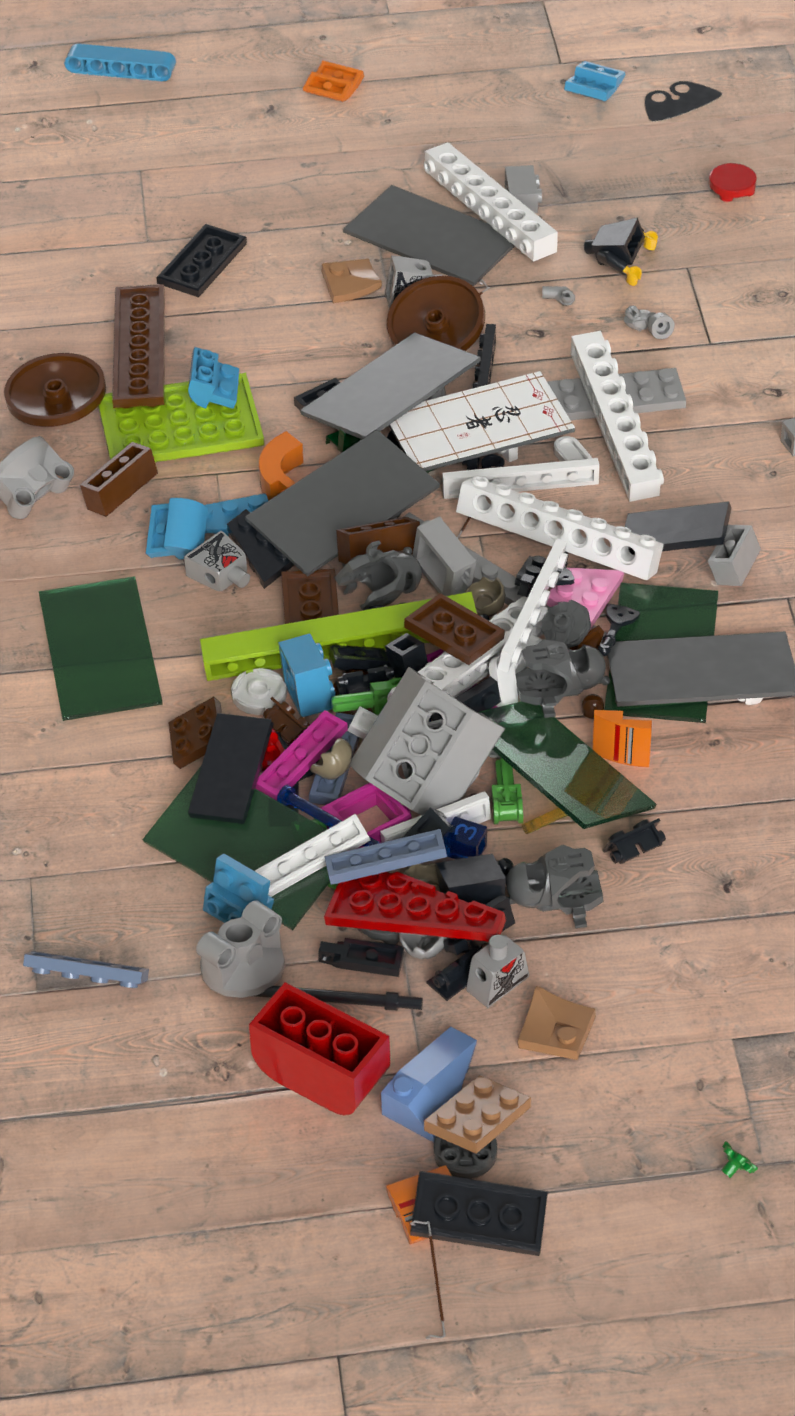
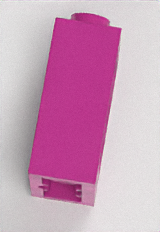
M371 783L320 808V815L325 822L326 828L329 829L354 814L358 815L376 805L390 821L367 832L371 841L358 848L381 843V830L412 819L408 807L401 805L399 801Z

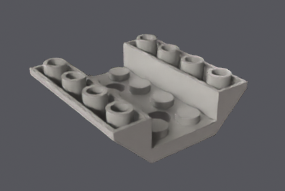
M408 667L353 756L349 766L366 781L412 811L423 815L430 807L439 809L462 799L505 728L484 714L469 708L435 686L434 682ZM439 713L443 718V724L439 729L434 730L429 725V718L432 714ZM404 762L412 766V774L407 779L401 778L398 773L399 766Z

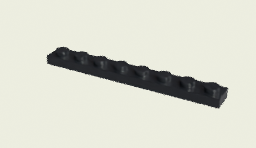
M486 324L485 334H480L479 348L482 350H478L477 356L481 357V361L477 364L480 366H475V381L478 382H473L472 389L491 384L496 348V324ZM480 457L462 461V465H467V470H476L479 468Z

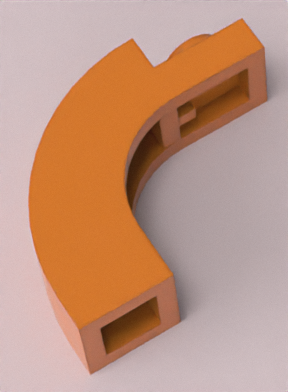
M287 431L273 438L260 454V487L262 493H266L268 501L295 484L286 474L304 463L303 444Z

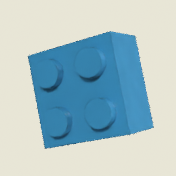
M311 634L278 642L284 682L300 717L317 714L324 710H331V697L335 696V690L328 676L332 675V668L329 660L324 659L320 643L315 644Z

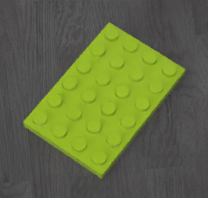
M239 373L237 402L233 409L212 402L208 403L206 409L200 407L189 395V381L164 385V405L154 407L113 408L112 393L105 394L98 408L110 460L131 442L151 448L155 462L264 446V436L247 374Z

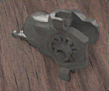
M380 541L372 542L368 545L366 554L352 558L334 578L338 585L346 586V589L343 591L345 595L355 591L357 582L365 583L372 590L365 603L360 605L362 610L368 609L373 605H389L402 592L407 594L415 591L421 581L422 569L419 561L411 555L412 549L410 547H405L402 551L391 550L383 553L377 550V547L381 544Z
M543 639L537 645L526 646L522 650V655L528 668L515 674L520 701L533 705H542L544 718L556 717L554 706L563 697L576 696L581 694L583 690L591 689L597 684L608 685L610 683V678L604 676L606 669L605 660L598 649L589 645H583L578 650L568 649L564 642Z
M561 845L544 854L534 863L521 862L510 869L506 879L510 905L518 904L526 908H537L543 912L561 909L566 915L573 913L575 929L587 927L586 911H590L604 902L598 871L594 870L595 865L592 852L586 848L573 849L566 845Z

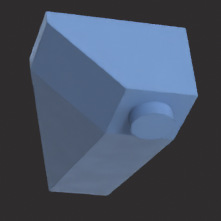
M453 1027L448 1028L402 1067L382 1090V1115L434 1142L436 1136L424 1131V1120L462 1090V1084L468 1072L477 1040Z

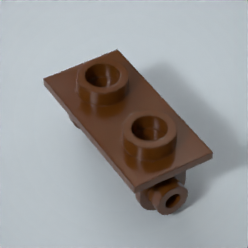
M271 697L270 699L275 705L264 711V719H272L273 729L277 732H280L287 726L280 735L291 745L310 724L302 716L297 720L293 716L296 713L295 710L288 703L283 701L280 704Z

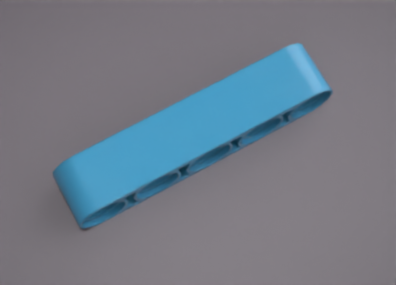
M74 44L71 46L64 64L68 71L77 74L167 81L172 75L176 59L171 53L164 51Z

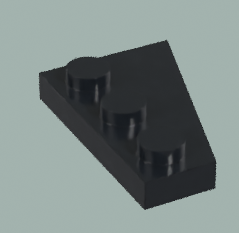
M245 509L227 523V531L236 545L245 553L249 566L253 572H256L261 585L265 589L282 575L281 572L288 571L294 564L245 520V516L250 514Z

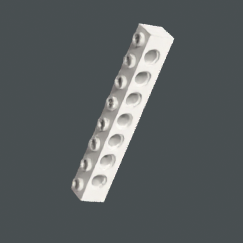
M447 142L425 151L424 169L426 173L431 175L440 185L449 190L532 261L557 252L558 232L450 143Z
M601 331L572 336L570 354L629 502L659 496L660 486L664 484L663 473L661 469L657 470L655 453L648 448L647 434L645 431L642 432L640 428L639 414L633 411L632 397L630 394H626L624 378L619 376L617 361L610 355L609 341L604 340Z
M473 476L461 485L456 509L457 513L552 547L556 538L566 541V552L644 580L650 579L658 571L664 544L655 541L656 539L652 536L637 535L632 533L627 527H615L607 524V521L604 519L589 518L584 516L579 510H567L559 507V504L556 502L541 501L536 499L533 494L513 491L510 486L505 484H493L482 476ZM486 496L491 500V504L487 502ZM509 504L513 506L515 513L511 511ZM533 513L537 515L538 521L534 519ZM556 521L562 525V530L557 526ZM580 529L585 532L586 538L581 535ZM604 538L610 542L611 547L606 545ZM628 546L634 550L635 556L629 552Z
M521 597L489 620L505 630L504 639L473 663L467 665L444 651L441 656L427 663L418 673L434 682L435 686L454 698L470 689L489 675V662L493 657L501 655V651L528 597ZM540 605L541 615L536 626L531 624V635L534 634L537 637L543 635L542 619L548 613L549 608ZM396 687L392 688L389 692L387 701L389 700L390 696L392 695Z

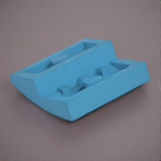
M583 61L576 66L575 75L565 82L564 90L607 101L620 86L626 72Z

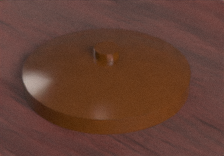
M453 276L424 278L408 286L393 301L387 315L388 334L394 346L413 333H417L466 351L482 333L486 318L485 307L478 291L463 279Z
M53 353L34 358L17 368L6 382L4 397L8 410L19 421L40 427L61 426L82 419L94 411L105 396L106 382L101 367L92 359L75 353Z

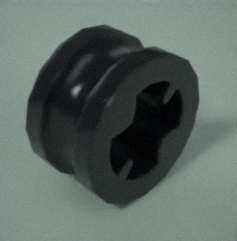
M496 454L487 455L482 459V469L504 467V458Z

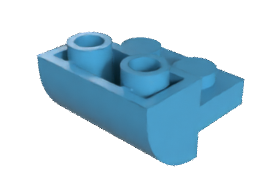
M194 347L188 387L191 399L205 409L209 402L233 409L237 402L239 368L218 362L219 354Z
M170 498L167 504L152 505L146 554L150 558L174 555L179 560L184 559L185 555L204 543L208 508L197 501L185 498Z
M222 854L216 858L214 880L206 886L203 911L225 923L231 919L242 917L245 907L254 900H258L269 909H272L274 898L268 895L270 880L228 855Z

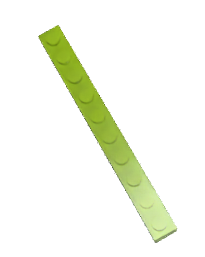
M472 592L447 596L477 614ZM431 599L202 638L200 643L207 681L239 676L245 671L247 674L257 668L281 669L282 664L278 642L306 634H311L315 644L320 643L324 659L331 660L329 650L332 645L374 647L386 650L385 645L406 633L423 643H430L404 628V619Z

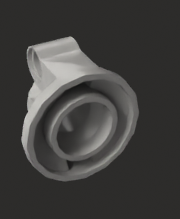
M33 437L13 450L0 462V499L5 503L9 514L13 518L24 519L29 515L34 503L49 491L54 493L66 491L73 478L74 468L70 463L62 460L43 437Z
M254 900L245 907L242 917L225 922L220 927L218 934L208 932L201 937L196 951L201 956L200 969L203 981L211 990L224 996L243 998L259 995L267 988L274 986L281 979L285 968L279 931L282 924L281 916L258 900Z

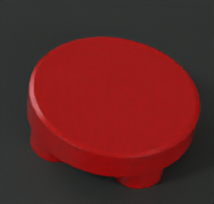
M726 163L715 167L710 172L709 186L715 193L720 195L722 201L730 202L734 198L754 195L757 177L755 172L745 165Z

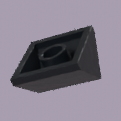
M493 853L435 863L439 889L442 893L446 894L450 891L458 894V899L468 903L476 901L484 905L498 896H505L506 877Z

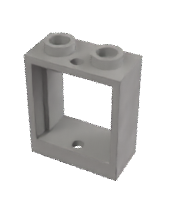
M440 516L431 521L426 520L417 527L413 556L419 561L422 573L438 593L445 596L465 593L473 582L476 560Z

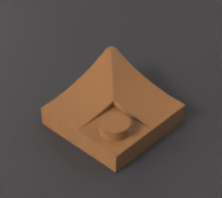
M369 258L322 263L321 271L333 303L363 297L380 289L382 286V281L376 275Z
M536 986L524 1026L518 1038V1048L578 1060L596 1018L595 1008L570 1002Z

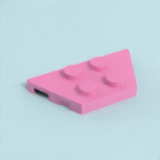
M567 568L574 576V584L555 585L550 590L547 605L553 607L558 605V602L576 601L588 609L592 628L623 581L624 572L619 570Z

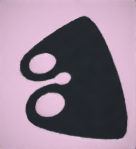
M679 81L670 86L671 93L679 96V99H672V95L666 91H652L645 96V108L650 121H662L705 106L721 97L722 93L701 84ZM687 85L690 90L680 93L675 90V87ZM663 94L666 99L662 102H656L652 100V95Z

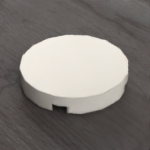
M257 668L247 674L246 671L241 673L233 681L231 695L233 703L239 710L248 714L262 715L266 709L272 708L275 705L270 699L271 697L280 704L285 701L287 687L279 673L270 669Z

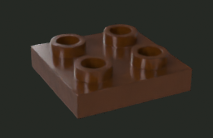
M215 697L208 699L168 722L173 763L179 769L205 755L217 713L222 714L221 702Z

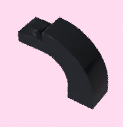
M408 633L385 645L390 667L392 666L395 678H402L408 667L418 672L428 663L424 643Z

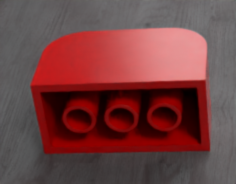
M286 982L249 1023L251 1053L258 1067L275 1082L339 1115H351L390 1067L389 1035Z

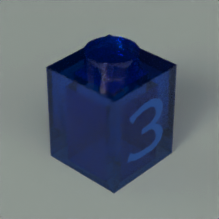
M455 816L451 824L456 829L452 833L448 831L443 837L447 857L457 860L468 858L469 856L482 855L487 847V826Z

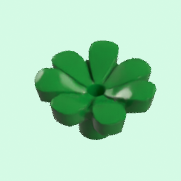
M727 1141L724 1142L722 1146L724 1148L723 1151L727 1154L729 1161L721 1171L729 1178L738 1169L746 1170L750 1174L758 1169L747 1157L737 1153Z

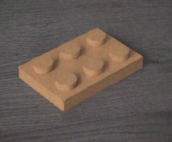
M479 1075L424 1120V1131L477 1154L531 1108V1097Z

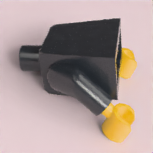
M638 218L603 225L600 227L595 239L585 240L584 250L586 254H595L598 264L608 265L619 273H626V282L629 285L636 286L637 281L641 279L642 271L637 266L628 267L627 265L633 264L642 243L644 248L655 250L658 235L654 231L645 233Z

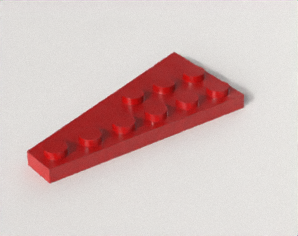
M383 872L338 883L324 915L325 924L330 926L488 942L492 936L501 935L506 922L505 914L500 910L476 901L468 903L458 899V894L450 891L446 894L439 892L434 885L400 872Z

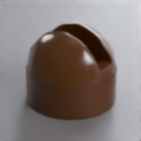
M590 694L582 702V714L587 718L594 719V710H604V702L599 695Z

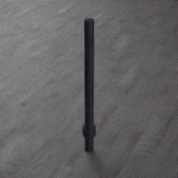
M271 986L263 993L255 996L272 998L281 986ZM298 988L323 1002L385 1007V1010L398 1011V1008L422 1010L423 998L399 996L397 992H386V995Z

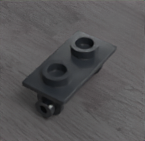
M383 665L382 667L367 669L368 674L363 675L362 671L342 673V676L337 677L336 680L339 694L370 691V683L393 679L394 671L392 666L387 667V665Z
M660 818L651 822L645 819L634 825V830L624 833L622 830L611 835L603 852L611 850L610 857L613 863L619 862L623 864L640 855L635 845L640 846L643 854L662 846V842L666 840L663 831H657L656 826L661 821Z
M480 945L470 947L466 954L442 971H436L435 976L426 981V983L448 1001L467 987L472 957L483 948Z

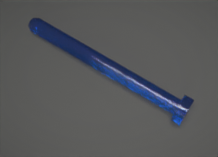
M290 785L283 786L278 793V803L283 806L291 804L329 827L342 822L337 817L295 794V788ZM369 836L371 841L362 846H371L380 842Z

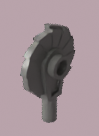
M574 600L558 602V605L548 609V613L542 619V634L546 640L564 642L568 649L579 645L591 629L588 609Z

